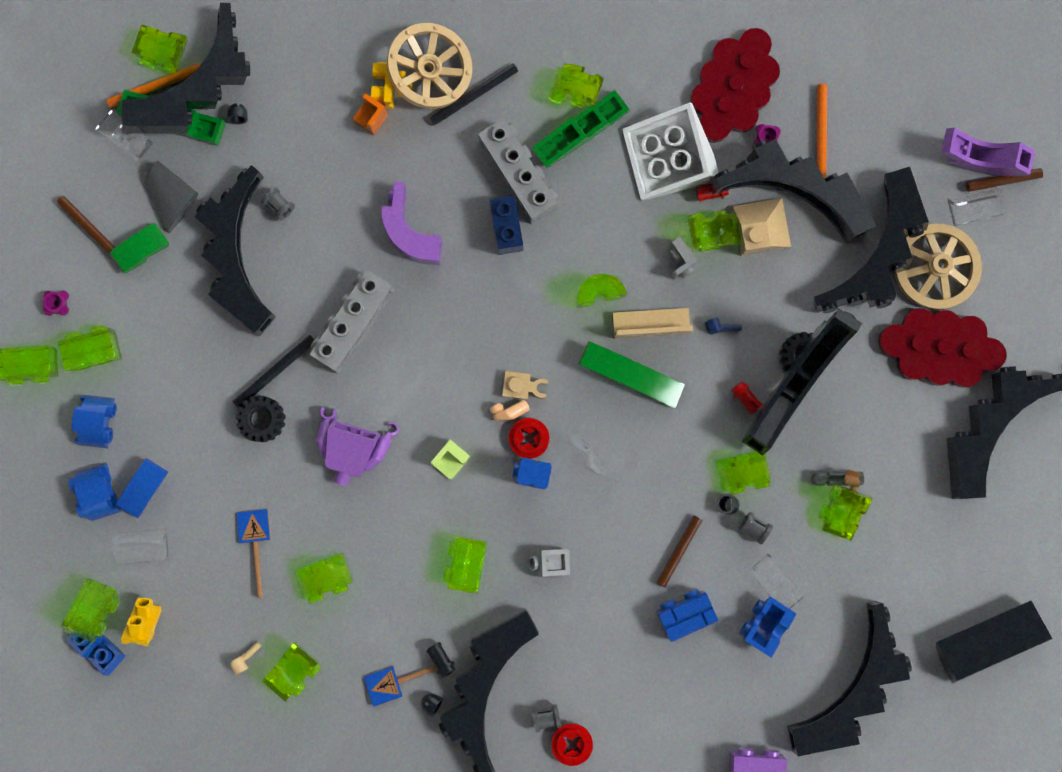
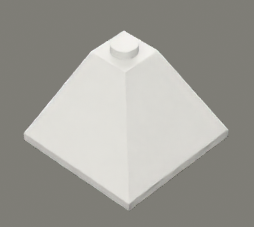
M691 102L622 129L641 201L714 181V176L719 173L713 151Z

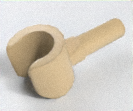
M258 641L246 653L232 661L231 668L235 675L248 669L245 660L249 659L261 647Z

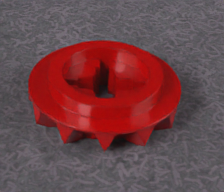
M524 418L517 421L509 432L510 447L515 454L522 458L533 459L539 457L546 451L549 445L550 437L547 427L541 421L534 418ZM522 429L528 434L538 431L534 437L536 448L530 443L520 446L524 440Z
M565 723L561 728L556 729L551 740V748L555 758L560 763L567 766H577L584 763L590 757L593 750V740L585 727L577 723ZM579 736L577 746L580 752L574 748L564 752L567 747L564 737L573 740Z

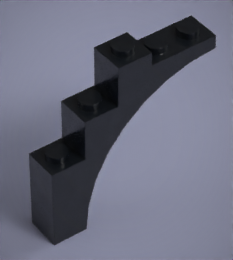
M220 3L217 14L215 42L207 58L191 76L181 84L161 94L143 99L122 100L123 134L186 133L188 125H192L191 109H215L218 100L221 101L222 98L221 85H244L246 77L250 76V62L245 61V52H238V38L233 36V28H236V14L231 12L230 3Z
M776 139L768 143L766 140L755 144L752 147L753 151L746 157L747 159L737 164L735 170L729 172L728 169L717 173L714 176L715 180L708 186L713 195L743 187H765L787 192L806 201L820 211L835 226L845 243L876 226L848 172L840 176L834 173L824 179L812 156L802 159L800 156L788 162Z
M251 165L248 169L245 168L240 172L237 182L232 188H228L223 192L219 203L210 197L208 201H203L198 206L197 214L194 217L217 235L215 239H211L206 243L201 256L223 273L224 276L217 278L210 286L211 291L208 295L251 331L261 336L276 316L261 302L253 290L244 269L241 253V229L245 211L254 191L264 178Z
M910 166L885 174L884 187L887 197V222L878 247L867 263L850 279L830 291L814 296V305L817 313L821 311L825 314L838 310L839 306L846 304L848 306L859 305L864 302L863 299H867L870 308L876 306L877 309L890 306L892 301H895L896 291L889 271L899 273L908 269L913 257L906 236L914 238L922 235L927 230L929 223Z
M838 309L827 321L824 320L816 328L802 353L792 362L780 384L770 393L741 442L762 456L767 453L814 383L839 351L859 331L863 323L856 320L855 316L841 309Z
M1016 366L1002 367L1000 372L991 374L994 399L977 400V405L969 406L971 431L955 432V437L946 438L952 499L986 498V476L990 457L998 438L1009 422L1024 408L1044 396L1062 391V374H1053L1052 379L1043 380V375L1027 376L1026 370L1017 371Z
M878 601L867 603L869 621L867 646L862 663L851 684L824 711L807 720L787 726L792 752L798 757L859 745L858 736H861V728L858 720L854 718L885 712L884 704L887 703L884 689L880 688V685L910 680L909 672L912 671L910 659L908 656H905V653L893 650L896 647V641L893 633L889 632L888 622H890V613L883 603Z
M527 609L472 638L471 642L473 645L470 646V650L476 661L481 659L482 663L456 677L457 684L454 685L460 699L465 698L466 701L443 713L440 717L441 723H439V727L445 738L449 736L451 741L454 742L462 737L461 747L466 756H472L475 762L472 765L474 772H495L485 739V710L495 679L506 662L524 644L539 635V631Z

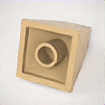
M782 198L732 206L741 256L791 248Z

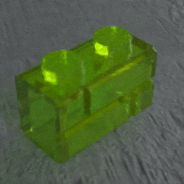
M99 325L90 328V333L81 335V332L66 334V339L58 341L65 371L73 373L121 360L122 355L115 330L106 328L105 325Z
M43 345L0 349V380L6 381L9 386L24 385V380H33L35 384L49 383V378H58L56 347Z
M456 536L455 541H450L448 556H452L451 567L446 566L443 582H448V589L478 594L488 541Z
M86 578L61 625L63 630L68 634L94 643L97 636L101 637L107 627L105 620L109 613L113 614L119 605L120 599H118L116 589Z

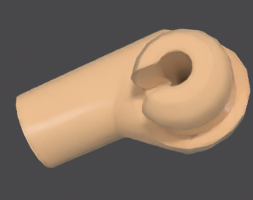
M525 400L505 410L501 403L490 408V412L493 415L492 418L496 421L514 420L530 410Z

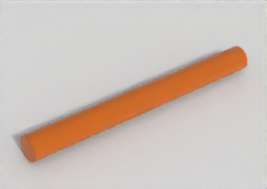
M201 63L129 91L144 95L150 94L187 79L199 68ZM123 93L106 99L110 109L119 106Z
M818 84L816 164L825 179L827 163V84Z

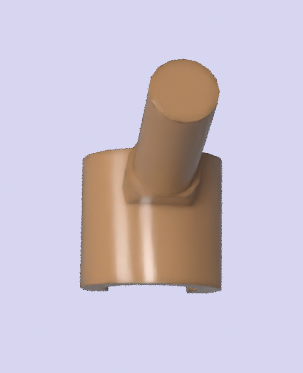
M847 469L844 484L850 486L849 501L853 503L856 502V492L860 486V472Z

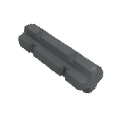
M857 471L860 472V485H863L864 473ZM814 472L812 477L813 485L848 486L844 484L846 472H827V474L825 472Z

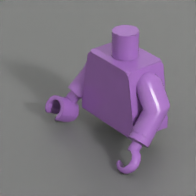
M323 407L320 411L323 421L320 422L316 443L321 457L325 459V467L336 470L334 482L345 486L349 484L351 475L360 477L363 471H371L383 461L392 443L390 437L396 436L399 428L397 424L388 422L387 426H393L395 432H386L385 435H381L336 421L337 412L335 408L333 409V414L330 417H326V407Z

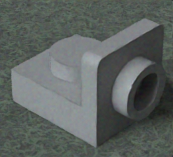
M678 237L671 243L670 248L672 250L669 252L677 264L681 262L683 266L672 273V277L676 279L681 276L684 279L695 271L693 267L698 261L682 238Z
M569 549L531 550L528 559L531 576L570 575Z

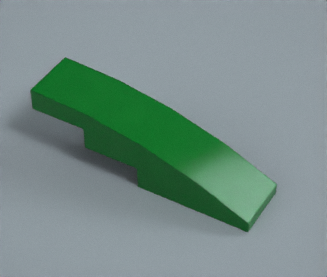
M124 90L116 113L121 115L122 100L143 99L150 96ZM191 109L192 125H188L186 133L175 134L219 146L226 122L223 119L200 114L196 110Z
M613 90L598 103H593L575 118L571 117L534 145L532 149L546 168H549L630 112V109L616 90Z
M588 341L578 365L618 385L625 386L643 396L650 397L670 408L676 407L685 386L666 375Z

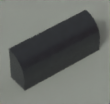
M1032 600L936 642V649L951 683H955L1053 638Z

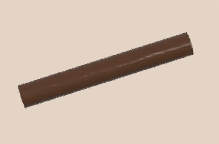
M1041 168L1033 169L1030 175L996 176L966 182V190L970 192L1043 178V170Z
M61 196L57 203L110 255V252L116 247L65 196Z
M695 515L692 517L656 583L666 587L702 523V519Z

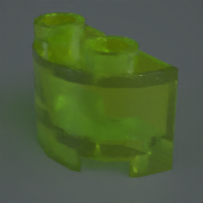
M141 25L131 53L139 57V63L144 66L154 68L155 65H158L163 70L176 74L188 38L186 35L174 32L165 33L157 28Z
M564 63L562 68L559 66L557 68L548 99L556 103H562L566 99H570L571 104L583 108L585 105L595 107L604 78L598 73L596 75L585 73V67Z
M726 210L713 212L712 217L709 218L703 216V213L688 216L687 223L692 250L699 249V252L722 249L721 246H734L741 243L736 213L727 214Z
M595 274L587 278L580 285L576 297V309L594 305L595 298L598 296L605 297L608 302L625 298L627 295L625 286L617 276Z
M755 452L716 461L722 491L729 490L732 495L746 492L745 486L755 485V489L770 487L772 478L766 453L762 456Z
M834 484L829 496L831 500L828 505H823L819 515V519L823 520L822 530L851 541L859 527L862 515L866 514L873 500L868 495Z
M344 553L295 570L304 599H308L309 604L324 599L323 593L333 591V594L336 595L349 590L347 585L353 583Z
M293 642L262 682L286 702L291 695L297 698L307 686L303 683L308 676L313 678L322 666L318 660L297 642Z

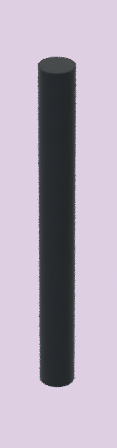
M512 63L461 96L453 104L444 107L430 116L431 121L434 125L442 122L518 72L517 67Z
M308 335L232 401L237 408L239 406L242 407L243 401L249 400L250 397L255 396L306 352L315 339Z

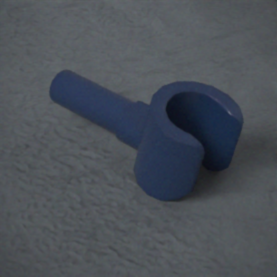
M713 318L705 322L706 330L711 335L722 331L742 330L741 324L720 325L719 318Z

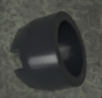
M237 103L230 105L227 111V121L236 125L246 123L248 121L246 108L242 104L238 106Z
M723 494L718 498L717 508L722 514L732 515L739 510V500L734 495Z
M432 693L425 695L421 701L423 711L433 717L440 708L443 698Z

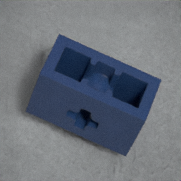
M515 195L490 199L498 254L503 255L524 251Z

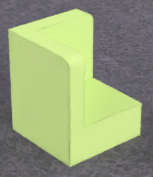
M449 440L430 464L449 479H453L471 457L452 440Z

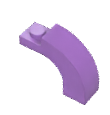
M946 128L941 153L949 157V163L967 170L1000 176H1025L1031 173L1035 150L1021 142H984L970 137L957 128Z
M394 182V188L389 189L388 204H392V207L382 206V220L388 236L395 247L406 257L423 264L440 265L442 251L441 236L417 233L406 224L404 212L407 188L404 182Z

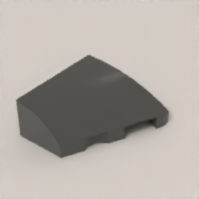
M157 160L150 170L145 184L165 229L171 233L185 216L183 212L199 193Z

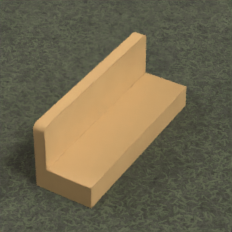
M689 308L612 313L614 339L687 335L693 331V326L690 325Z

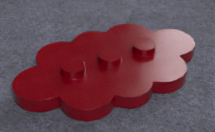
M751 28L743 33L739 41L732 38L722 39L713 49L712 60L705 63L701 69V83L692 91L690 101L695 111L702 115L700 123L709 142L723 141L731 130L740 133L751 130L757 123L759 117L758 110L764 108L770 101L771 91L769 87L773 86L778 80L780 66L773 57L768 55L772 42L769 34L763 29Z
M924 308L914 309L905 315L902 325H891L885 328L878 338L881 351L886 356L897 358V367L903 377L909 380H919L925 377L929 383L935 386H942L952 382L961 388L971 387L981 380L983 371H994L1001 368L1007 358L1004 345L997 339L987 337V327L983 320L976 316H965L960 319L958 315L950 310H942L932 314Z

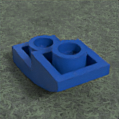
M146 458L122 493L116 506L139 518L152 496L159 489L168 471Z
M83 620L67 638L69 644L79 655L88 658L105 676H109L126 656L113 642L86 620Z

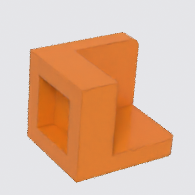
M364 93L362 96L364 103L353 117V121L375 135L388 117V113L384 105Z

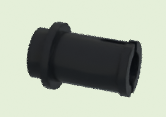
M441 642L434 644L426 650L438 669L436 671L437 675L440 674L444 678L456 670L454 667L455 662L450 661Z

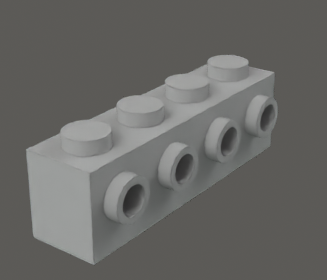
M503 118L478 133V139L513 196L515 195V199L530 223L533 224L557 209L559 197L553 187L550 186L548 188L543 181L545 175L539 165L534 166L530 158L532 155L525 144L521 146L516 137L519 134L512 123L507 124Z
M366 269L364 274H358L353 282L354 289L350 295H344L339 303L340 310L336 316L331 315L324 326L326 328L325 332L321 337L317 336L310 346L312 350L310 355L338 374L395 290L391 284Z

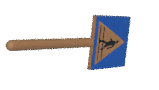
M268 509L238 512L239 543L253 542L257 597L262 598L258 541L270 540Z
M434 665L397 679L394 666L364 676L373 707L402 697L400 683L438 669Z

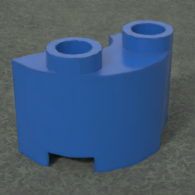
M82 395L80 397L82 401L81 407L75 406L72 418V431H77V438L74 440V443L80 446L108 449V443L110 444L113 439V429L109 428V420L115 417L117 405L114 403L115 398Z
M107 463L77 472L73 478L69 479V487L76 494L78 500L76 511L80 518L87 517L88 520L94 521L121 512V508L116 506L118 498L111 486L112 478Z
M770 596L765 601L759 599L752 609L754 616L750 622L746 621L739 634L743 636L744 641L772 658L780 644L782 635L790 627L797 613Z

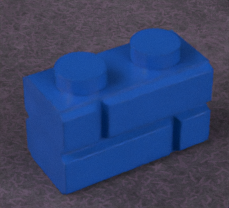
M523 458L520 463L515 462L512 478H517L519 485L530 487L532 484L533 488L545 490L550 479L551 463L541 461L536 463L535 460Z
M694 589L683 594L685 599L675 603L674 599L660 604L661 609L656 611L670 642L718 622L716 613L705 591L699 592L698 589Z

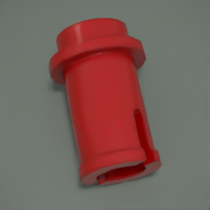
M710 184L696 186L698 202L718 197L724 199V196L729 195L728 190L713 195L708 187Z
M741 381L732 388V397L737 398L751 415L763 404L748 388L750 385Z

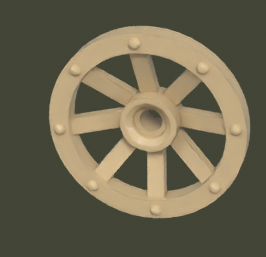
M419 23L409 26L397 35L389 49L387 72L391 84L402 98L415 106L426 109H439L449 106L463 95L471 81L472 59L467 46L456 33L442 25ZM430 35L425 55H423L414 36ZM438 37L444 39L452 46L439 57L434 55ZM405 42L408 43L417 62L398 54L400 47ZM456 53L458 54L462 69L442 67L444 62ZM397 64L415 70V72L401 79ZM424 67L429 68L431 72L425 71ZM439 76L461 77V80L453 91ZM419 79L422 80L421 95L413 92L408 87ZM433 82L445 96L430 98V83Z
M938 223L929 224L927 230L920 236L914 238L906 236L912 256L926 262L923 266L894 273L900 290L910 301L923 308L943 310L964 302L973 294L981 278L982 261L977 246L965 232L954 226ZM934 234L950 237L943 252H941ZM925 236L932 255L911 245L918 238ZM958 242L964 248L967 255L952 258L951 254ZM939 261L944 264V268L939 267ZM970 263L969 279L958 272L954 266ZM927 273L929 275L917 292L910 284L908 278ZM948 275L964 287L960 293L952 298ZM939 279L942 300L925 297L935 281Z

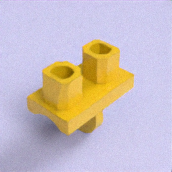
M387 61L373 63V79H384L385 87L372 86L371 97L379 103L385 104L386 109H394L395 89L388 76ZM399 71L401 79H404L406 72Z
M137 598L122 634L121 643H136L137 645L148 646L155 634L154 630L162 612L161 606L153 605V600L150 598Z

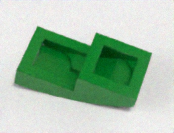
M154 222L114 248L110 255L122 272L126 274L146 263L148 257L167 248L169 242Z

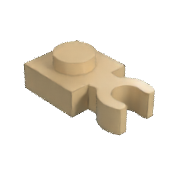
M505 371L502 397L528 400V394L533 393L537 398H546L545 393L537 391V386L540 384L548 385V380L537 379L535 382H531V374Z

